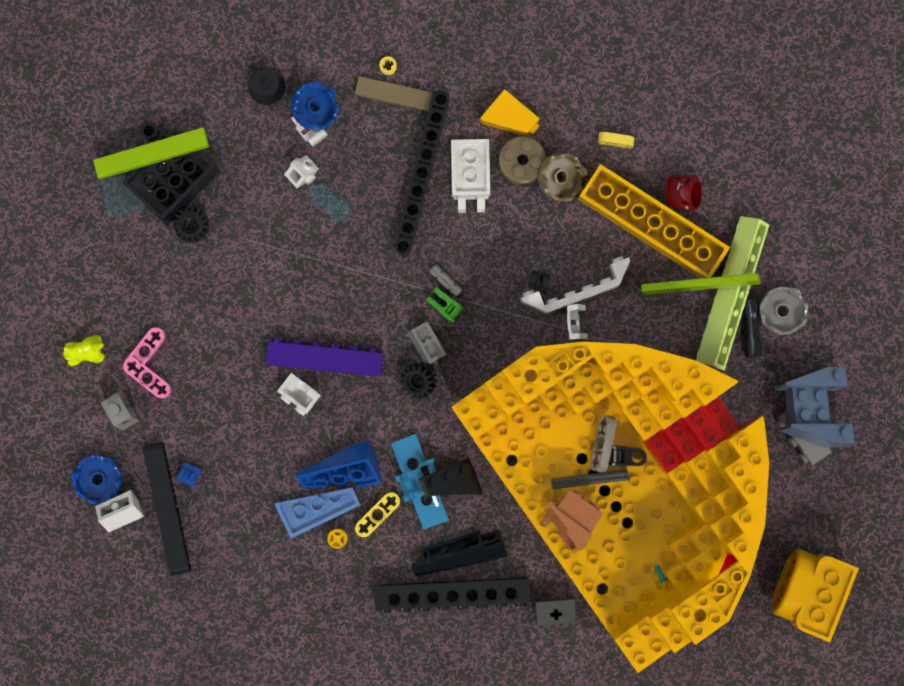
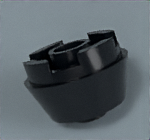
M265 67L258 69L251 75L248 81L250 96L257 103L263 105L278 102L285 93V79L279 71L273 68Z

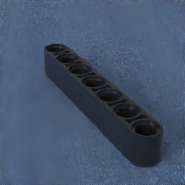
M163 442L143 446V453L169 572L171 576L191 572V564L188 563L190 559L187 545H184L186 540L183 527L180 526L182 522L179 508L176 507L178 504L174 488L172 489L173 481L171 472L168 470L170 467L166 451H164L165 445Z

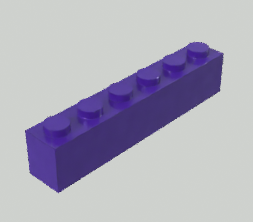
M273 338V342L268 341L266 365L382 376L384 354L380 353V349L369 348L368 352L361 351V347L353 346L346 350L342 349V345L330 344V348L323 347V343L311 342V346L303 345V341L292 340V344L284 343V339Z

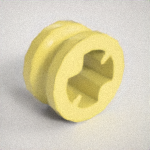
M389 56L382 58L379 64L381 72L385 75L393 74L397 68L395 59ZM389 61L390 64L391 62L393 63V65L391 66V70L383 68V66H385V62Z

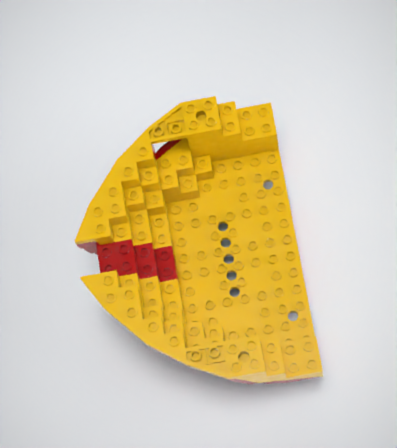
M575 342L535 347L451 408L637 673H639L670 650L676 653L690 642H693L695 645L731 619L750 579L765 528L769 455L764 417H756L753 420L738 425L719 398L722 393L737 384L738 381L696 360L637 344ZM602 415L614 416L617 420L613 445L641 448L647 454V460L642 466L608 465L605 472L628 470L629 480L559 489H552L551 487L552 478L588 474L591 470L590 461L599 419ZM639 451L634 452L632 455L634 462H640L643 458L642 453ZM578 454H586L587 462L585 464L577 462ZM509 455H515L517 457L516 465L509 466L506 458ZM603 485H607L610 488V493L607 496H601L599 493V489ZM569 490L579 491L584 496L583 499L585 501L595 503L600 507L599 511L603 513L591 532V538L582 551L578 552L570 551L558 535L560 531L552 521L547 527L540 524L546 515L542 505L549 501L556 504L563 493ZM614 501H618L621 504V509L618 512H613L610 508L611 503ZM626 517L632 519V526L630 528L622 526V520ZM658 564L664 577H667V581L660 583V577L655 568ZM601 583L607 585V592L605 594L597 592V586Z

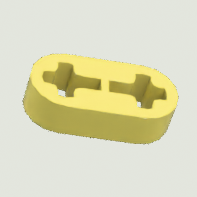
M599 132V144L623 148H633L635 138L632 136Z

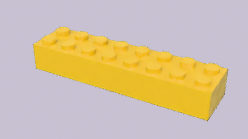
M601 164L578 198L579 201L700 279L711 278L730 249L729 246Z

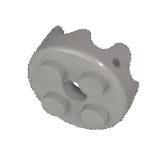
M778 287L766 293L760 301V321L768 331L774 334L788 335L803 327L808 320V304L798 289ZM780 306H784L787 309V314L784 317L780 316L777 312Z

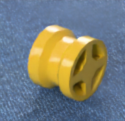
M337 528L329 533L327 539L329 545L337 549L347 543L348 537L343 529Z

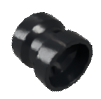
M532 270L528 288L532 290L536 288L540 292L546 293L551 275L546 273L544 275L539 274L538 271Z

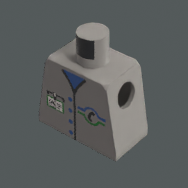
M122 390L101 402L112 424L120 430L124 431L140 421Z

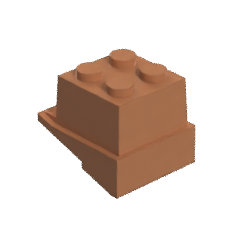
M569 490L563 493L556 504L552 501L544 503L542 508L546 515L540 522L544 527H547L552 521L560 531L558 535L572 552L582 551L592 536V530L603 515L599 511L600 507L598 505L585 501L583 499L584 496L577 490Z

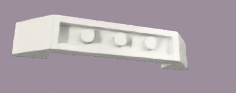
M621 256L612 260L613 263L609 267L614 278L613 280L609 277L601 280V284L594 287L593 284L582 287L583 291L579 293L571 291L564 294L565 298L558 300L556 297L546 301L547 305H544L539 291L534 292V290L523 293L524 297L520 299L521 303L547 314L614 289L620 285L630 259L629 257L624 259Z

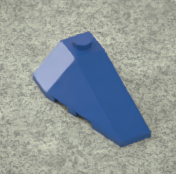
M369 441L349 446L296 473V477L303 488H327L329 484H337L339 488H346L348 483H357V487H367L382 483L376 453Z

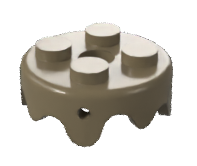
M525 136L513 138L501 149L499 155L500 171L514 185L532 184L538 180L539 168L546 159V153L541 144L535 139ZM524 155L528 158V163L520 165L517 158Z
M561 152L554 153L548 156L539 168V187L547 197L553 200L572 201L573 197L583 189L582 179L587 176V169L582 166L578 157ZM561 171L563 179L558 182L557 174Z

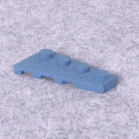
M353 487L275 503L290 538L361 505Z

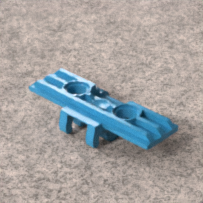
M416 434L391 443L402 472L401 475L395 477L396 481L400 483L403 490L404 502L412 499L423 530L448 521L449 519L440 496H431L432 503L430 505H424L421 502V497L425 494L419 478L424 476L421 467L427 465L429 473L437 471L434 464L435 459L432 458L426 461ZM410 458L418 460L419 465L416 469L408 467L407 462Z

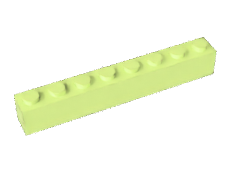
M740 216L722 276L755 273L769 224L761 219ZM751 285L718 288L711 313L708 317V323L703 333V339L697 352L696 361L711 368L725 371Z

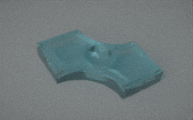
M328 184L309 186L311 205L324 208L330 214L332 222L351 221L349 201L336 198L331 193Z

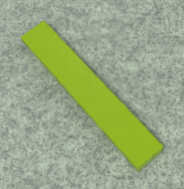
M203 127L93 161L98 179H104L208 148L209 143Z
M757 273L642 284L641 289L645 295L758 285L761 284V279Z

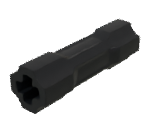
M748 299L742 312L745 358L762 357L758 299Z

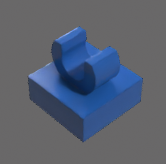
M183 462L176 480L195 487L202 469Z

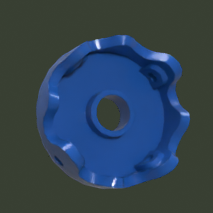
M319 81L305 83L299 87L291 99V111L295 120L302 127L311 131L323 130L336 121L335 118L339 112V106L335 102L337 95L335 89L326 87ZM310 103H314L316 105V112L310 109Z
M102 455L84 458L71 474L75 493L89 504H100L114 498L122 486L123 477L120 467L114 460ZM96 474H100L103 477V482L100 485L94 483L93 478Z

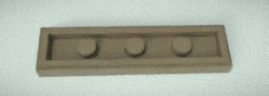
M361 76L358 77L355 96L426 112H429L433 92Z

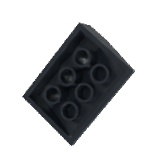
M175 128L166 138L182 133ZM198 150L134 169L122 183L168 226L175 219V215L179 214V211L183 210L221 171Z

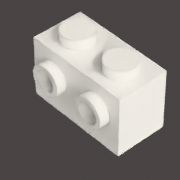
M131 490L95 506L98 522L108 532L144 517L141 502Z

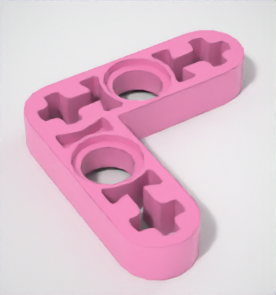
M155 327L147 332L123 363V369L153 395L164 399L169 397L172 392L170 384L146 366L147 362L166 339L165 332ZM153 332H160L159 336L161 337V339H156L152 343L156 345L154 348L150 344L146 343L147 339L151 342L154 338V336L152 335ZM142 346H147L150 350L149 355L146 357L140 355V348ZM129 362H136L135 366L139 370H141L142 367L144 368V370H142L139 373L138 377H136V375L138 374L137 371H129ZM151 373L153 377L152 382L144 383L143 375ZM157 379L159 380L157 382L159 386H166V394H159L160 390L156 386L153 389L150 388L156 383Z

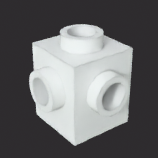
M306 155L300 159L298 157L295 158L284 175L296 188H299L305 183L307 185L312 183L316 178L315 174L319 168Z

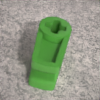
M435 287L434 293L440 299L442 298L446 301L447 305L445 307L441 306L436 302V299L430 296L427 297L426 301L440 311L450 322L454 323L455 317L460 311L463 312L465 308Z

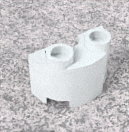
M292 373L277 391L282 395L280 398L284 402L295 404L297 406L295 410L303 416L308 414L321 396Z

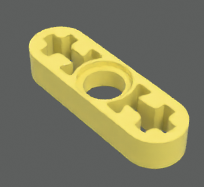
M394 492L387 493L358 521L355 526L357 535L360 537L369 536L399 506V496ZM388 496L391 498L393 496L396 497V505H389L387 507L390 510L388 513H386L383 507L379 506L381 502L383 505L388 502ZM375 509H380L383 512L381 520H375L372 517V512ZM369 516L370 520L376 525L373 527L370 524L367 528L369 532L361 533L359 525H365L368 522L365 518Z

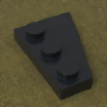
M469 458L419 478L425 496L483 494Z

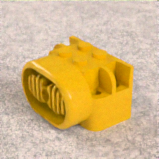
M795 549L788 557L775 588L771 602L772 613L789 620L794 627L803 632L831 642L859 568L824 554L814 555L802 549Z

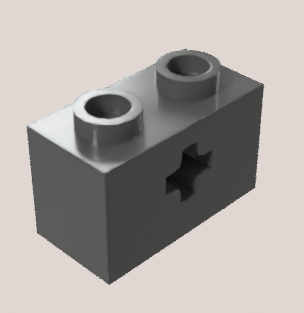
M573 597L535 600L537 626L546 629L552 628L554 624H560V627H570L572 623H576L575 599ZM554 609H557L558 612H561V614H557V618H554L553 615H550V613L554 612Z

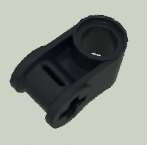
M145 122L140 129L142 136L149 143L165 139L168 136L152 122ZM155 128V133L152 136L146 135L147 129Z
M612 445L608 465L642 466L647 460V454L641 448ZM639 451L642 453L643 458L640 462L632 460L634 452Z

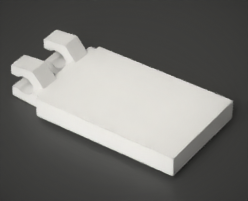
M489 139L451 140L452 197H454V200H458V213H466V200L477 199V213H484L485 199H488V196H490Z

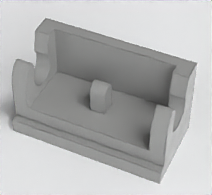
M428 321L408 333L424 364L431 365L446 355Z

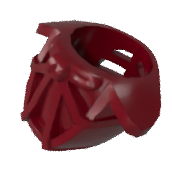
M695 174L690 176L668 175L664 192L667 205L680 211L698 209L702 201V183Z

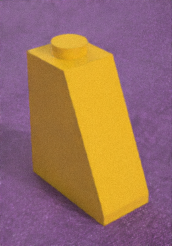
M504 89L481 116L480 123L527 136L529 133L534 134L539 128L538 122L540 118Z

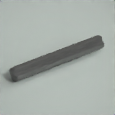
M628 470L552 478L551 487L552 489L627 481L629 480Z

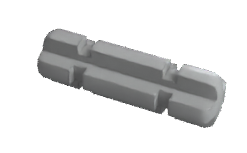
M435 265L430 270V273L437 277V280L447 290H450L453 296L456 297L462 292V289L455 285V282L445 272H442L438 265Z

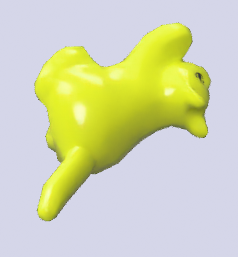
M92 335L85 338L82 342L66 343L63 356L68 360V365L70 366L78 365L83 361L100 363L105 358L101 352L104 344L101 343L102 339L100 336Z

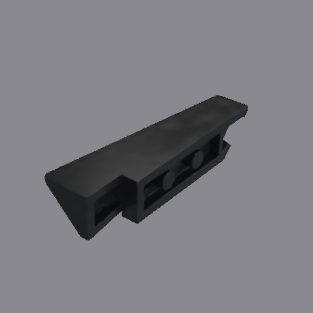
M496 530L481 537L480 531H476L425 547L421 551V557L417 563L412 564V569L416 576L489 562L508 557L500 530Z

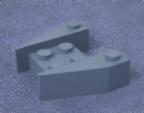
M826 367L775 387V391L785 392L788 425L779 428V431L825 448H843L854 444L852 424H831L827 391H837L847 386L845 367Z

